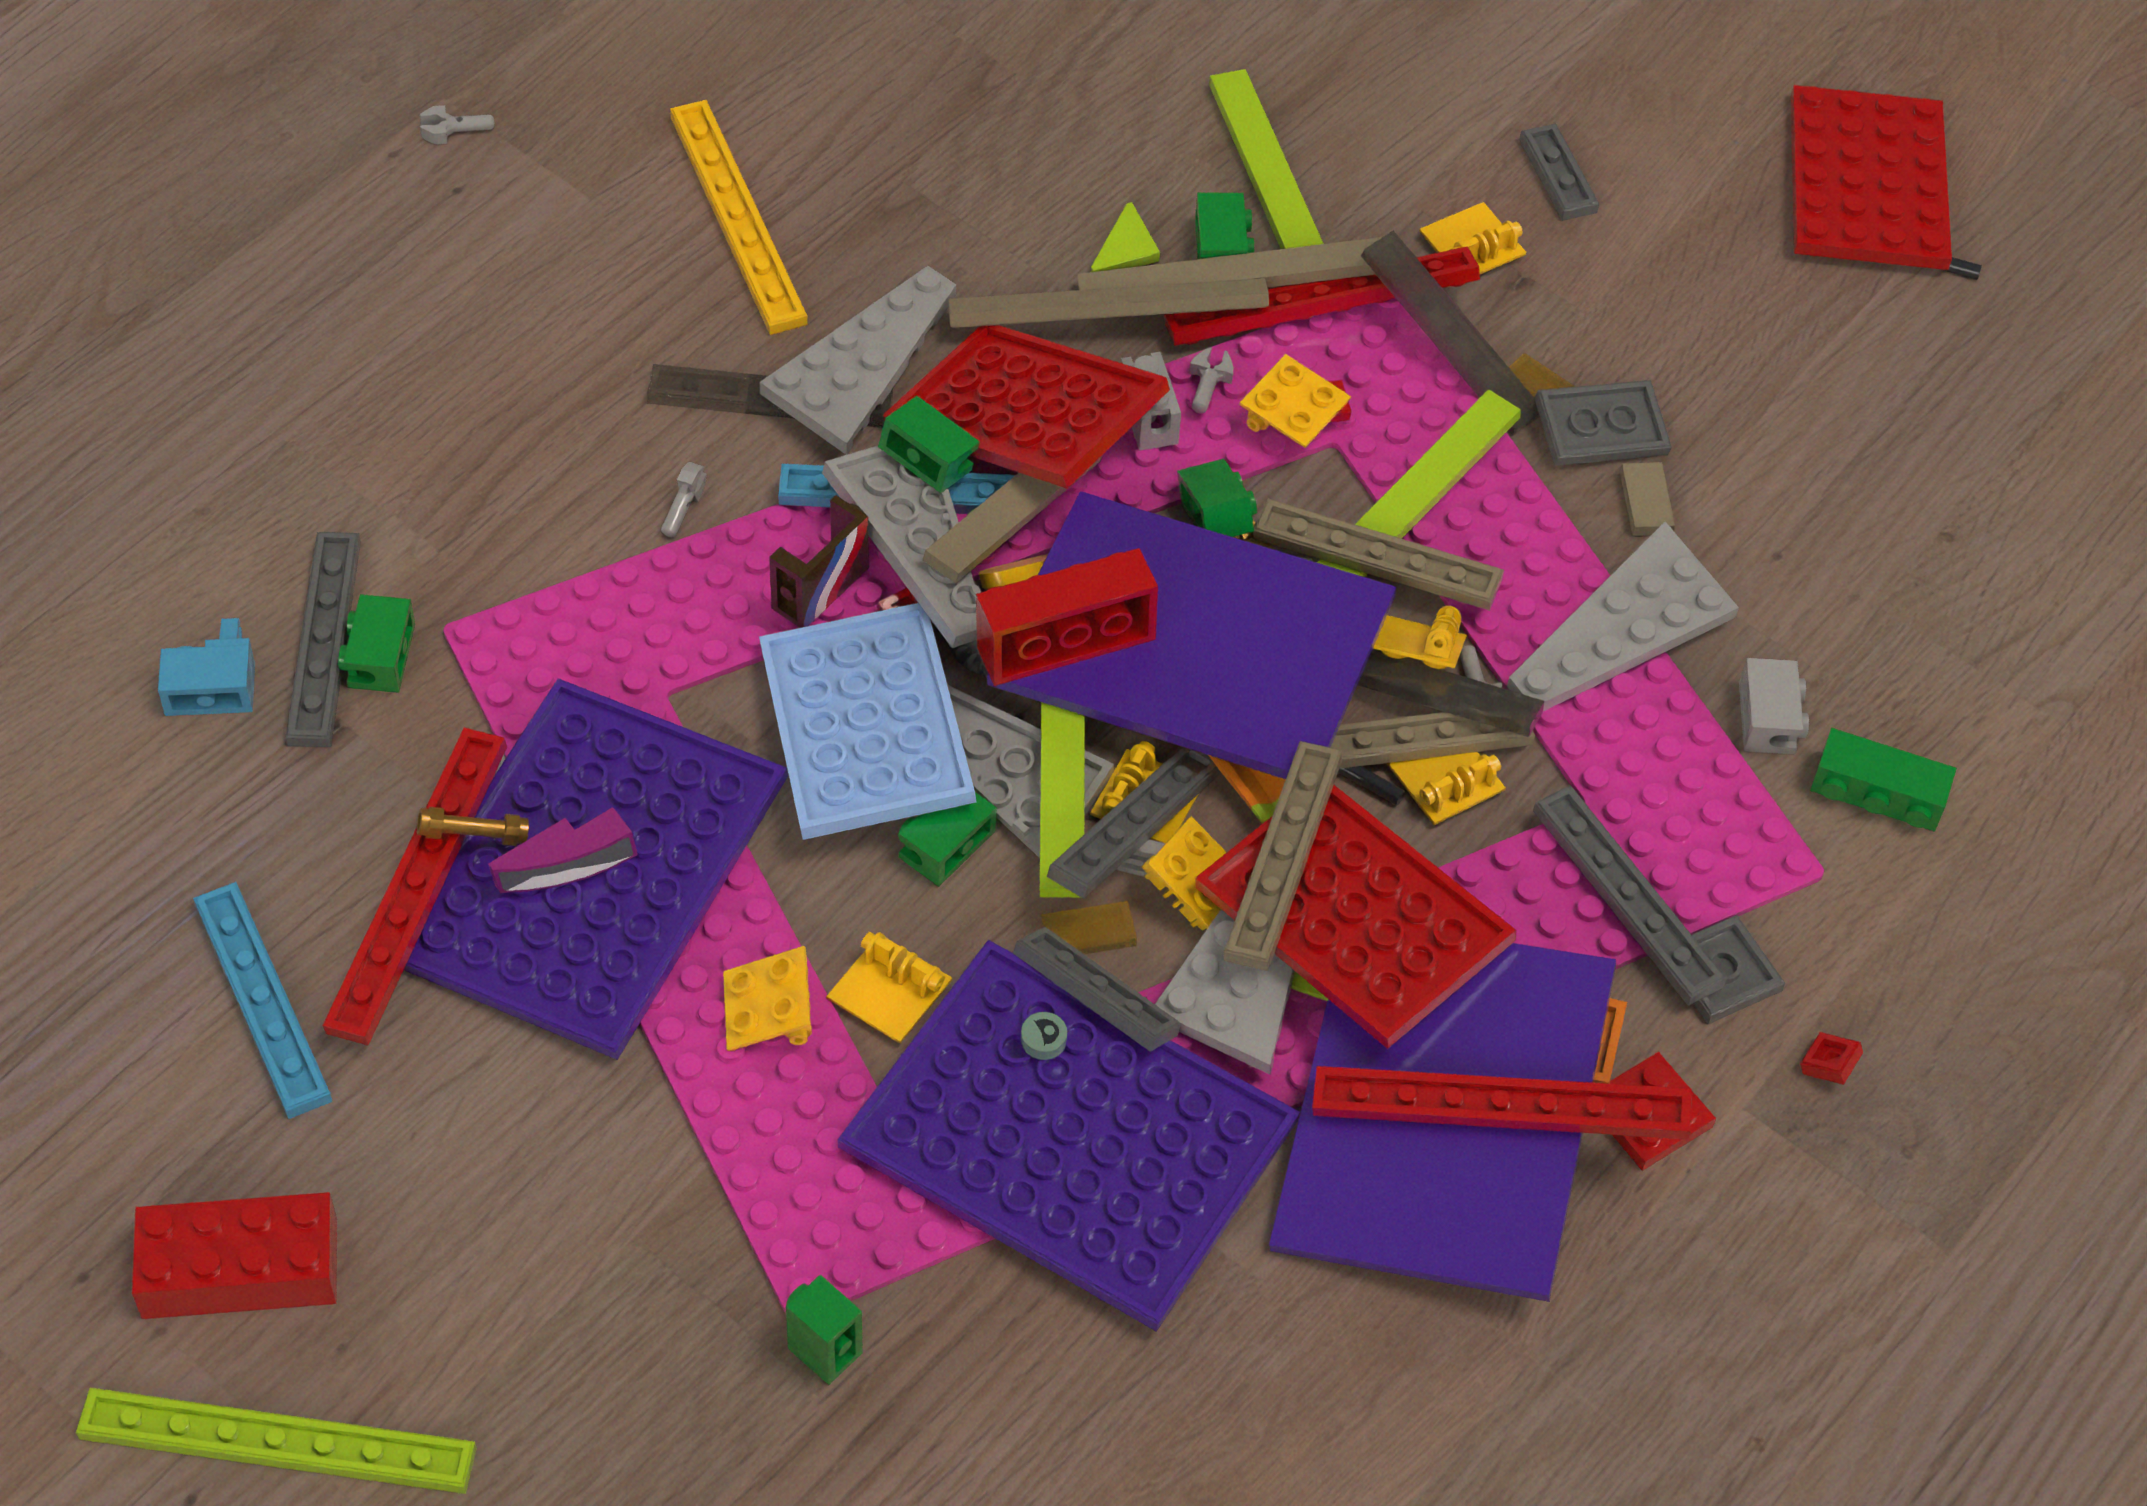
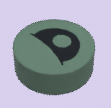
M1038 1012L1029 1016L1024 1021L1021 1029V1044L1027 1054L1036 1059L1048 1060L1057 1057L1065 1049L1067 1027L1059 1016L1050 1012Z

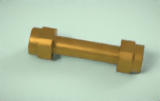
M438 807L420 808L418 812L417 835H424L426 838L441 839L442 833L501 838L502 845L510 846L522 844L528 838V818H521L519 815L505 814L503 820L444 815V808Z

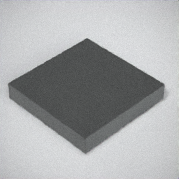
M1737 915L1692 934L1694 939L1727 978L1723 988L1693 1003L1707 1024L1783 991L1785 986L1784 980Z

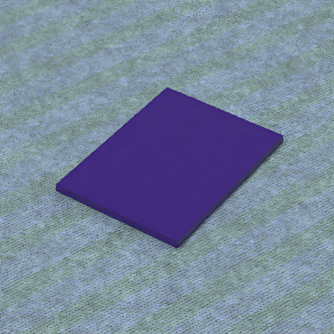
M1080 491L1038 575L1066 569L1074 564H1084L1109 557L1117 552H1126L1140 548L1158 584L1156 640L997 686L993 685L988 674L987 685L1283 779L1287 778L1300 741L1331 747L1395 598L1396 587Z
M558 678L493 777L475 818L503 820L505 814L528 818L529 831L527 840L564 818L568 820L575 830L613 807L632 831L638 855L612 869L584 880L534 891L500 893L495 886L488 863L520 844L516 846L502 845L501 838L466 835L404 971L618 1060L788 777L787 767Z
M987 940L838 1138V1148L1157 1332L1298 1122L1300 1112L1171 1040L1150 1052L1015 954ZM1038 1012H1050L1059 1016L1064 1021L1067 1027V1042L1065 1049L1060 1055L1052 1059L1041 1060L1025 1052L1021 1044V1029L1024 1021L1029 1016Z
M1512 943L1388 1049L1328 999L1269 1242L1270 1251L1550 1302L1583 1133L1314 1116L1312 1104L1317 1066L1593 1083L1616 970V959Z

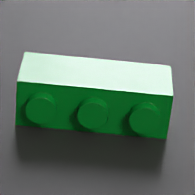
M1831 727L1810 791L1821 794L1831 800H1839L1864 808L1874 814H1882L1907 822L1913 827L1936 831L1946 807L1957 768Z

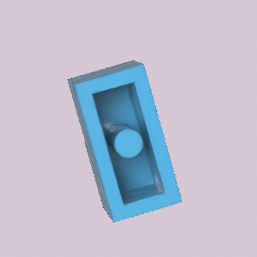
M239 618L221 619L219 639L205 640V647L181 646L178 648L161 649L158 693L165 716L253 712L255 660L249 638H242Z

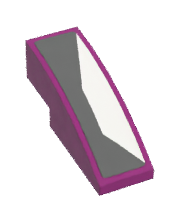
M612 807L575 830L568 820L564 818L488 863L495 886L500 893L527 892L558 887L587 879L620 865L637 856L638 853L632 831Z

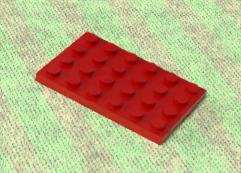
M1793 85L1791 93L1794 254L1949 270L1952 261L1943 101Z
M1000 325L979 326L883 414V418L885 421L887 416L915 396H918L980 441L978 449L969 456L1068 489L1166 395L1170 388L1165 376Z
M1333 785L1274 954L1388 1049L1516 941V929L1337 786ZM1272 817L1195 877L1196 889L1234 921Z

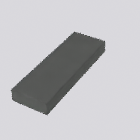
M1557 124L1521 131L1519 141L1561 220L1596 214L1599 202Z

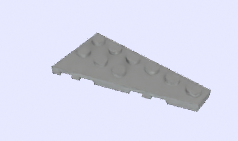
M926 266L760 381V394L847 455L853 447V439L859 431H864L870 422V415L877 405H882L908 367L909 358L915 350L919 351L925 342V335L931 326H936L948 309L949 299L956 297V284L931 267Z
M878 446L825 461L822 474L841 499L849 504L853 503L859 506L868 516V536L950 646L954 648L977 640L976 594L981 593L979 586L975 585L971 571L955 584L923 561L925 550L959 523L949 490L946 489L944 492L939 493Z
M1664 522L1509 677L1507 688L1519 703H1524L1526 712L1530 717H1533L1736 618L1739 607L1671 527Z
M947 685L975 792L997 807L996 818L1040 858L1041 729ZM1086 750L1084 817L1114 772L1113 763Z
M1220 910L1155 1005L1181 1023L1180 1033L1271 1075L1276 1044L1280 1038L1286 1002L1289 999L1295 971L1275 954L1268 971L1224 961V949L1235 921L1224 911Z

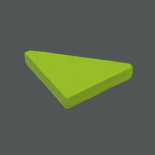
M1132 202L1127 203L1092 264L1091 272L1139 267L1159 262L1160 251Z

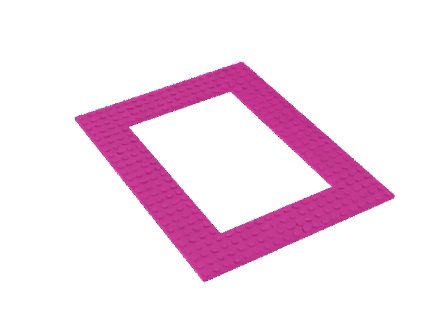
M1408 296L1390 299L1385 303H1371L1352 307L1347 311L1320 314L1306 320L1297 319L1283 322L1273 327L1256 330L1212 346L1209 361L1210 368L1213 369L1216 365L1221 364L1224 352L1227 351L1231 357L1234 371L1232 384L1223 381L1216 383L1205 413H1197L1192 409V403L1201 377L1189 374L1192 359L1203 350L1165 363L1181 410L1179 444L1139 451L1131 427L1102 455L1101 461L972 569L973 580L980 579L979 572L982 570L1048 554L1080 491L1155 514L1181 504L1177 470L1223 458L1233 472H1239L1243 481L1322 450L1335 448L1343 456L1374 503H1376L1481 396ZM1285 354L1327 381L1342 380L1346 393L1351 396L1349 400L1352 411L1350 420L1328 423L1306 448L1271 425L1265 430L1252 431L1246 423L1248 410L1239 405L1240 401ZM1157 415L1156 420L1151 423V428L1156 429L1164 426L1161 415ZM1507 432L1402 538L1504 569L1503 580L1490 610L1439 595V597L1446 606H1453L1460 611V627L1498 682H1502V688L1514 704L1519 702L1507 688L1509 677L1611 576ZM972 456L967 458L974 463L972 471L969 473L1017 475L1019 473ZM776 504L446 624L443 629L445 639L493 734L505 738L507 749L504 753L505 758L558 678L683 727L668 699L671 695L763 661L760 636L800 628L771 609L769 557L779 547H782L807 564L831 541L830 507ZM956 513L958 522H960L968 514ZM870 537L869 568L809 626L878 612V602L906 588V585ZM1667 652L1533 717H1530L1527 713L1534 734L1568 783L1691 935L1733 916H1741L1817 883L1822 879L1824 874L1822 865ZM1544 824L1438 867L1516 929V941L1513 943L1616 959V969L1648 956ZM746 846L641 1020L640 1026L786 1314V1302L792 1292L801 1284L806 1283L809 1285L820 1274L850 1301H853L995 1238L838 1148V1138L877 1086L832 1002L826 999L827 993L808 957V989L810 992L812 1034L808 1037L807 1043L793 1045L788 1037L781 1035L733 1051L727 1050L723 971L801 947L748 846ZM1172 979L1138 993L1156 1004ZM1293 989L1290 990L1289 999L1286 1002L1280 1038L1276 1044L1271 1075L1180 1032L1171 1041L1295 1109L1303 1105L1327 1001Z

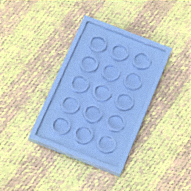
M919 603L759 637L803 840L976 803L975 790L931 620Z

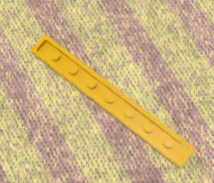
M707 100L670 108L671 120L769 334L773 335L808 325L807 314Z

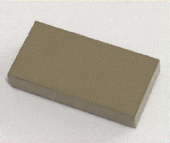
M1662 462L1622 463L1620 476L1632 536H1650L1664 522L1674 531L1675 522Z

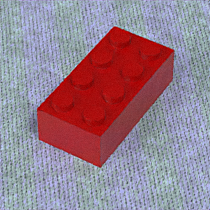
M1140 548L1126 552H1117L1109 557L1084 564H1074L1066 569L1045 575H1035L1027 580L1002 587H992L987 591L977 593V649L993 685L997 686L1156 640L1158 584Z
M330 1192L135 1207L132 1295L141 1319L337 1304V1216Z

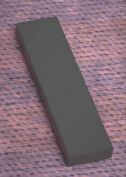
M1043 927L1017 940L1013 954L1150 1052L1177 1037L1181 1027V1023L1048 928Z

